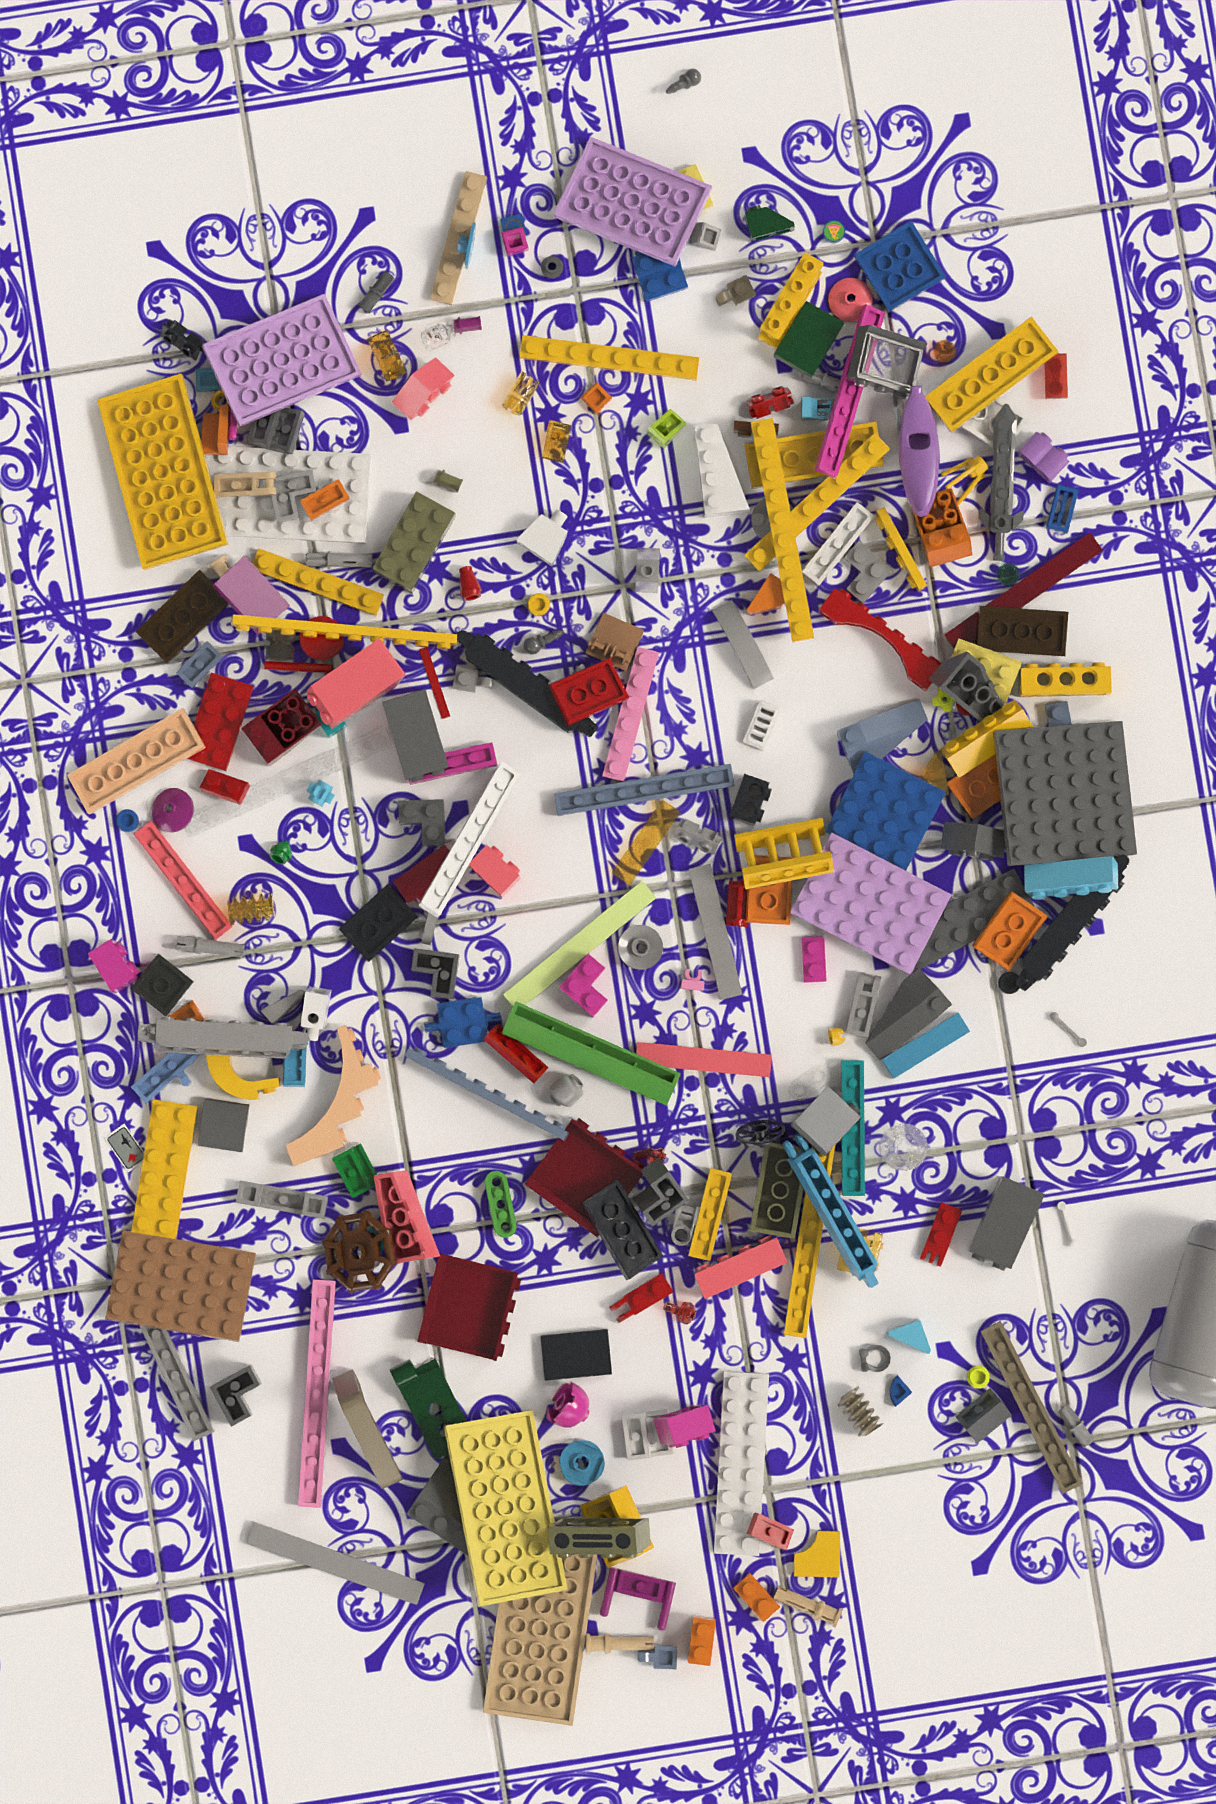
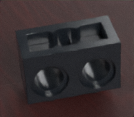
M744 773L729 818L755 826L756 821L761 823L765 811L761 809L763 801L768 802L772 791L771 788H768L770 782ZM757 784L761 787L762 793L758 796H753L749 792V787ZM749 805L753 807L754 815L745 817L741 809Z

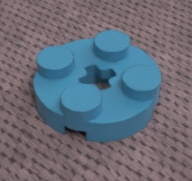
M588 1440L573 1441L564 1448L560 1456V1468L564 1477L572 1484L579 1486L591 1484L598 1480L605 1467L603 1452L595 1443ZM584 1456L589 1465L579 1469L576 1459H581Z

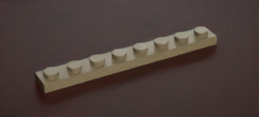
M999 1321L981 1330L980 1332L1062 1494L1082 1485L1083 1482L1002 1322Z

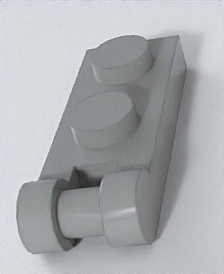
M859 972L846 1033L868 1038L881 976L875 975L871 977L867 976L864 972ZM864 984L872 986L871 992L863 991Z

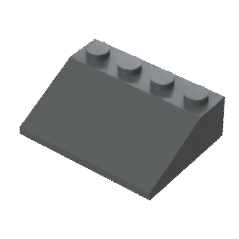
M445 1456L407 1512V1515L468 1555L450 1458Z

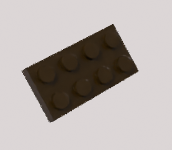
M200 569L136 631L167 665L229 605L212 586V581Z
M979 606L976 645L994 652L1065 656L1069 612Z

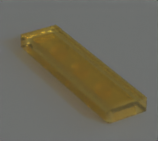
M662 799L611 874L630 886L681 812Z

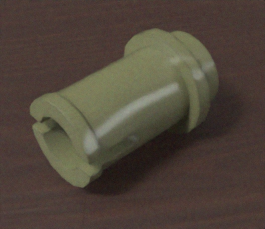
M443 469V471H437L433 482L437 483L436 486L442 485L458 493L463 479L445 473Z

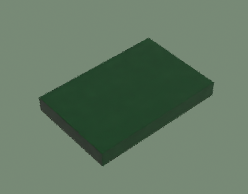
M806 301L773 357L812 379L845 323Z

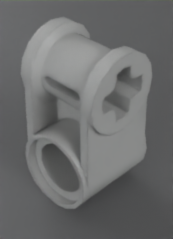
M682 1205L676 1209L671 1232V1240L675 1245L684 1246L690 1242L694 1226L697 1222L699 1206L694 1208ZM681 1212L692 1214V1216L682 1214ZM683 1229L687 1232L688 1237L686 1241L679 1242L675 1239V1232L677 1230Z

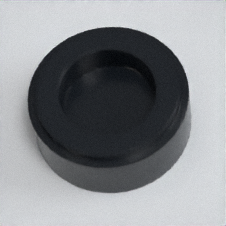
M1014 972L1003 973L998 979L999 989L1005 994L1017 992L1020 989L1015 984L1018 975Z

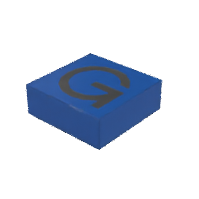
M522 213L500 219L503 232L523 227L525 237L527 236Z

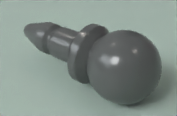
M694 68L688 69L685 74L679 76L678 81L667 88L666 94L698 85L701 82V73Z
M553 631L543 637L540 634L537 637H529L524 642V650L531 655L537 654L541 648H546L545 644L559 639L564 634V631Z

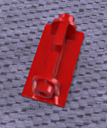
M779 386L772 389L771 393L766 395L756 394L751 396L750 400L746 401L749 409L753 408L749 410L751 418L756 417V419L770 415L769 406L773 405L775 412L790 408V405L794 404L791 395L787 397V395L792 394L789 388Z
M729 881L726 926L748 927V923L745 922L746 889L744 881Z

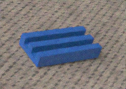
M1057 484L1046 529H1053L1054 531L1068 534L1079 492L1078 489ZM1060 490L1064 491V495L1061 502L1056 525L1052 524ZM1070 492L1073 493L1065 527H1062L1061 522L1068 494Z

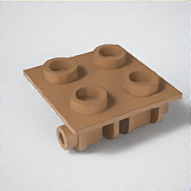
M603 612L585 653L602 661L611 658L615 667L627 671L644 630Z

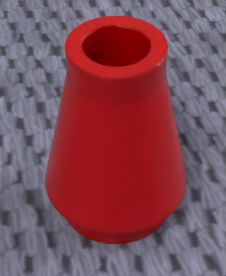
M472 566L460 568V595L463 596L465 601L480 598L482 589L472 570Z

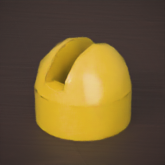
M837 1027L828 1029V1038L831 1046L840 1045L845 1041L846 1037L841 1038V1034L845 1033L843 1029Z

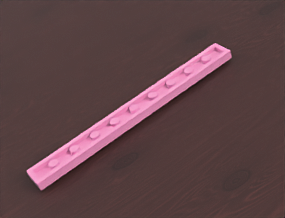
M313 1279L298 1507L321 1508L336 1289V1281Z

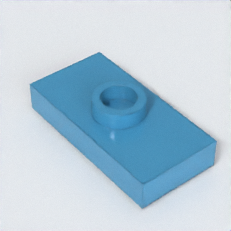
M307 1047L304 1050H291L290 1055L284 1059L283 1087L305 1088Z

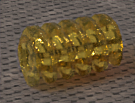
M271 893L268 894L267 900H265L263 894H260L258 901H256L254 895L250 896L249 902H247L245 896H242L239 903L236 897H233L230 904L227 901L231 925L235 924L236 919L239 924H243L245 918L248 923H252L254 917L257 922H261L263 916L266 921H270L272 915L275 918L274 900Z

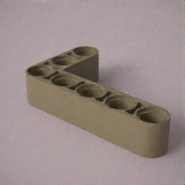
M351 1369L332 1378L341 1409L381 1488L384 1489L402 1481L403 1478L365 1402L361 1385L354 1370Z

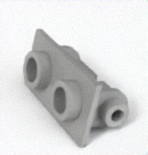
M681 819L673 837L677 838L681 843L691 844L698 847L704 853L714 855L722 838L718 835L719 833L704 827L702 833L697 832L700 827L699 824L688 819Z

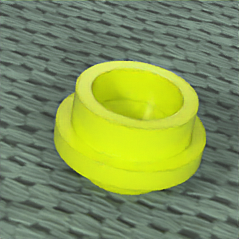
M974 1366L967 1373V1381L974 1388H983L989 1382V1372L982 1366Z

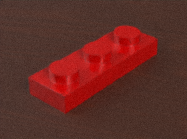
M497 1024L483 1040L535 1084L549 1067L518 1040L502 1034L504 1028Z

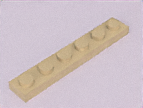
M469 171L465 172L430 300L452 306L466 253L457 251L459 236H470L472 224L476 221L488 179L487 176Z

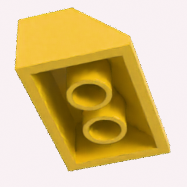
M627 1485L580 1505L585 1518H641ZM651 1539V1545L644 1549L642 1553L637 1554V1557L654 1548ZM615 1555V1557L603 1559L607 1568L633 1558H623V1555Z

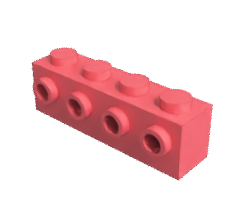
M771 1235L758 1240L760 1245L751 1248L749 1244L738 1249L739 1254L733 1257L730 1254H726L717 1258V1264L710 1266L709 1263L697 1267L698 1272L694 1273V1276L704 1298H709L788 1263L777 1237L772 1239Z

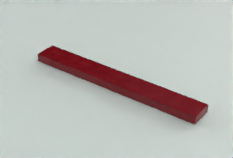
M1090 532L986 606L1022 608L1097 556L1103 549ZM978 611L944 634V637L953 649H955L958 639L970 643L976 640Z

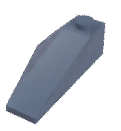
M920 699L837 731V736L853 774L865 751L882 759L928 720Z

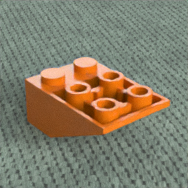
M952 488L936 492L932 508L927 516H917L912 510L929 567L973 555L971 539Z

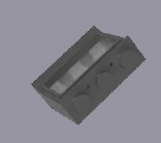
M873 325L859 326L847 379L855 381L854 384L857 386L867 387L869 385L874 387L876 392L887 393L888 391L893 393L895 398L906 399V396H909L911 393V386H916L923 350L928 343Z

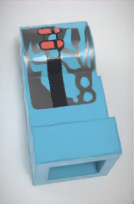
M802 397L801 420L828 421L835 399Z

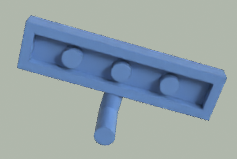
M168 1053L134 1083L131 1088L147 1104L176 1077L183 1086L188 1087L192 1084V1080L184 1070L201 1054Z

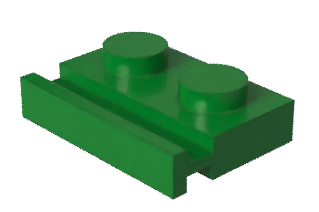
M361 1143L332 1158L352 1198L375 1187L374 1175H377Z

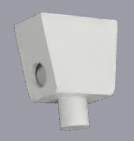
M556 509L550 519L541 514L518 537L517 543L550 566H553L568 534L561 527L567 516L558 509Z
M309 986L305 992L301 1026L306 1027L305 1032L310 1040L318 1041L319 1030H323L326 1026L332 990ZM311 1013L316 1014L318 1016V1019H313L311 1017Z

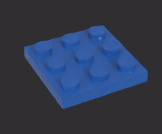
M912 221L854 254V258L888 313L946 279L945 274Z

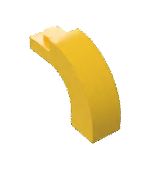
M206 1055L208 1069L212 1078L220 1088L230 1095L241 1099L259 1100V1090H262L263 1094L276 1092V1088L281 1087L280 1078L260 1081H246L240 1078L233 1069L231 1056Z

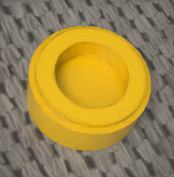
M533 594L528 600V610L532 615L543 616L549 611L550 602L544 594Z

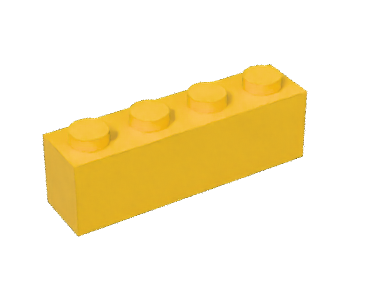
M1014 699L1003 705L1001 709L992 715L986 716L980 723L968 728L954 740L947 742L940 750L952 770L960 778L996 754L994 731L1034 727L1024 710Z

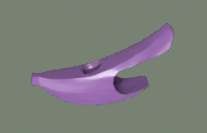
M911 386V393L905 402L901 416L898 458L907 499L914 513L920 517L928 515L936 496L940 447L934 415L928 400L922 393V386Z

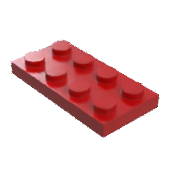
M211 672L194 723V727L206 748L187 758L188 760L227 772L254 689L253 685Z

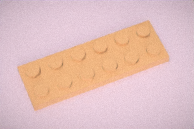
M181 708L69 773L67 776L87 813L92 814L206 747L184 708Z

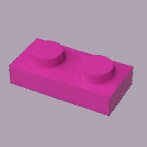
M824 936L801 938L804 983L827 982Z

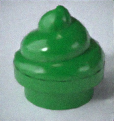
M288 841L276 843L270 849V858L278 864L284 865L292 857Z

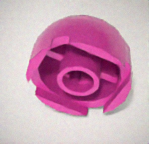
M570 1381V1384L566 1382L551 1400L555 1402L553 1408L548 1407L547 1410L548 1421L560 1427L571 1428L588 1418L590 1413L588 1410L589 1398L584 1389L572 1381Z

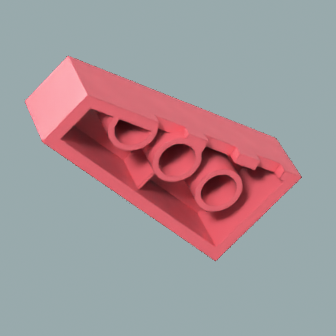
M407 1170L374 1175L381 1223L393 1232L392 1242L397 1263L439 1257L440 1254Z

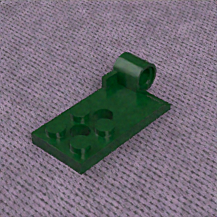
M436 1358L417 1368L414 1367L409 1359L389 1369L435 1460L449 1454L446 1436L439 1432L440 1425L443 1423L450 1425L467 1422ZM432 1403H439L441 1405L442 1412L440 1415L434 1416L429 1412V1406Z

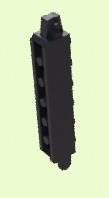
M462 629L457 632V642L466 648L465 655L468 662L567 733L578 731L589 738L596 732L598 726L589 717L568 726L549 688L548 683L550 680L540 673L536 676L530 671L532 667L521 660L518 663L512 658L514 654L506 648L502 647L500 650L494 645L496 641L486 634L483 637L477 634L475 637Z
M1122 854L1115 859L1118 863V889H1113L1108 893L1093 891L1087 895H1077L1075 893L1020 961L1022 971L1015 981V984L1025 992L1036 981L1039 982L1042 978L1046 981L1054 971L1051 968L1056 961L1062 962L1068 954L1065 951L1070 944L1074 946L1082 937L1080 931L1084 927L1089 928L1096 920V917L1093 915L1098 909L1103 911L1110 903L1108 897L1111 893L1115 892L1117 894L1125 883L1122 880L1125 876L1122 873L1130 863L1128 855Z

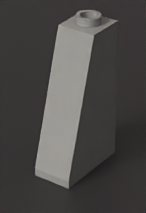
M638 547L635 592L658 593L660 548Z

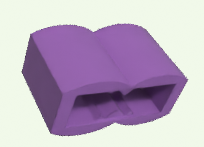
M1036 431L1017 454L1042 478L1050 483L1070 461L1067 459L1068 454L1060 447L1056 449L1052 446V440L1044 432L1040 434Z

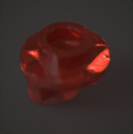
M664 1147L658 1149L647 1148L635 1151L634 1157L636 1160L648 1158L651 1163L660 1158L663 1163L667 1154L664 1153Z
M666 1301L663 1310L677 1315V1320L686 1325L693 1321L696 1316V1309L691 1302H683L681 1307Z

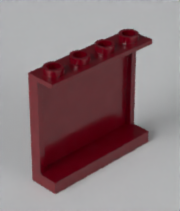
M580 1118L577 1121L572 1119L565 1128V1131L569 1133L566 1140L557 1139L525 1185L598 1238V1232L580 1203L616 1179L619 1180L625 1192L629 1195L643 1176L641 1170L644 1165L635 1158L630 1161L624 1157L626 1152L616 1144L613 1148L605 1143L607 1138L598 1131L593 1134L587 1130L590 1125Z
M439 1253L440 1256L437 1260L417 1342L497 1361L498 1357L503 1356L505 1344L501 1342L503 1335L508 1336L511 1322H507L509 1313L514 1312L516 1300L512 1298L514 1291H519L522 1278H518V1272Z

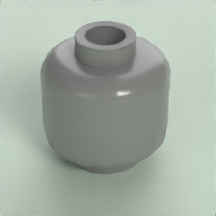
M562 1074L550 1086L552 1094L550 1098L557 1106L571 1107L582 1097L584 1085L574 1074Z

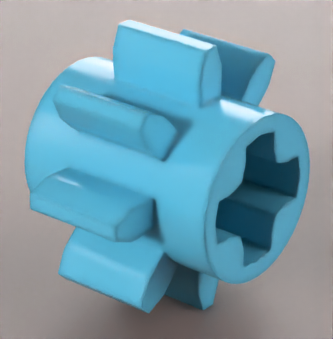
M320 779L316 784L311 782L306 790L310 793L308 799L323 807L325 802L330 804L335 796L331 793L333 787Z

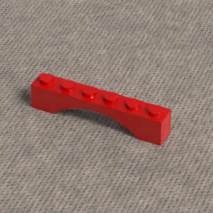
M835 588L818 612L835 625L861 627L882 637L900 657L907 679L926 692L932 684L928 679L940 666L941 662L933 656L928 658L922 653L923 649L914 642L908 643L904 640L905 635L897 629L892 631L886 626L887 622L878 615L873 617L868 613V607L861 602L856 604L850 599L852 596L843 589L838 591Z

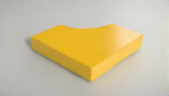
M817 1531L816 1539L811 1547L803 1552L794 1553V1576L840 1577V1531Z

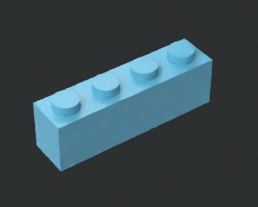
M1113 856L1024 865L1025 892L1030 898L1035 900L1045 899V896L1061 898L1066 897L1067 894L1087 895L1093 891L1108 893L1113 889H1118V863Z

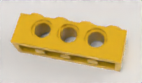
M1104 662L1092 663V667H1083V663H1070L1069 667H1060L1059 663L1047 664V668H1038V664H1025V668L1019 670L1020 697L1100 696L1112 693L1111 666H1105ZM1085 673L1091 674L1094 679L1093 683L1090 685L1085 684L1082 681V675ZM1041 674L1046 675L1049 679L1048 685H1040L1037 682V676ZM1061 674L1070 676L1071 683L1069 685H1063L1060 682L1059 677Z

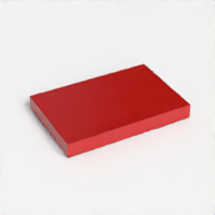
M611 658L549 684V688L568 726L629 699V695Z

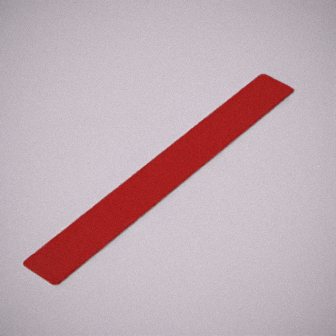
M428 647L422 648L419 651L442 719L448 718L450 713Z

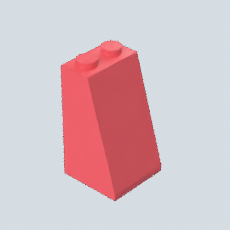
M379 638L311 685L306 692L310 704L316 706L319 710L322 721L326 725L329 724L331 729L395 689L406 674Z

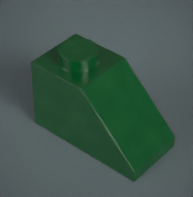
M753 206L744 215L751 243L795 230L793 221L768 207Z

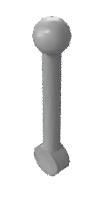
M1052 1012L1050 1014V1019L1057 1021L1078 1041L1080 1047L1087 1045V1040L1080 1038L1059 1018L1058 1013Z

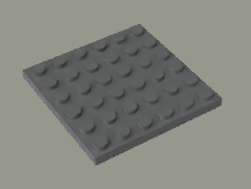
M1123 721L993 732L1008 866L1108 856L1118 857L1122 854L1126 856L1137 855Z

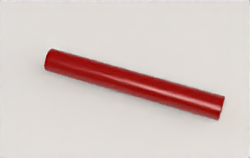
M265 661L264 670L330 673L332 671V664Z

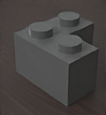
M444 799L398 801L399 824L422 825L423 847L442 846L446 843Z
M944 822L941 849L949 850V855L962 856L963 853H966V856L979 858V855H981V860L994 861V857H1004V830L980 824Z
M414 948L411 971L433 974L431 997L454 1000L460 955Z
M660 1158L641 1170L650 1186L632 1198L652 1227L689 1201Z
M252 1364L210 1386L231 1427L253 1415L243 1397V1394L262 1384Z

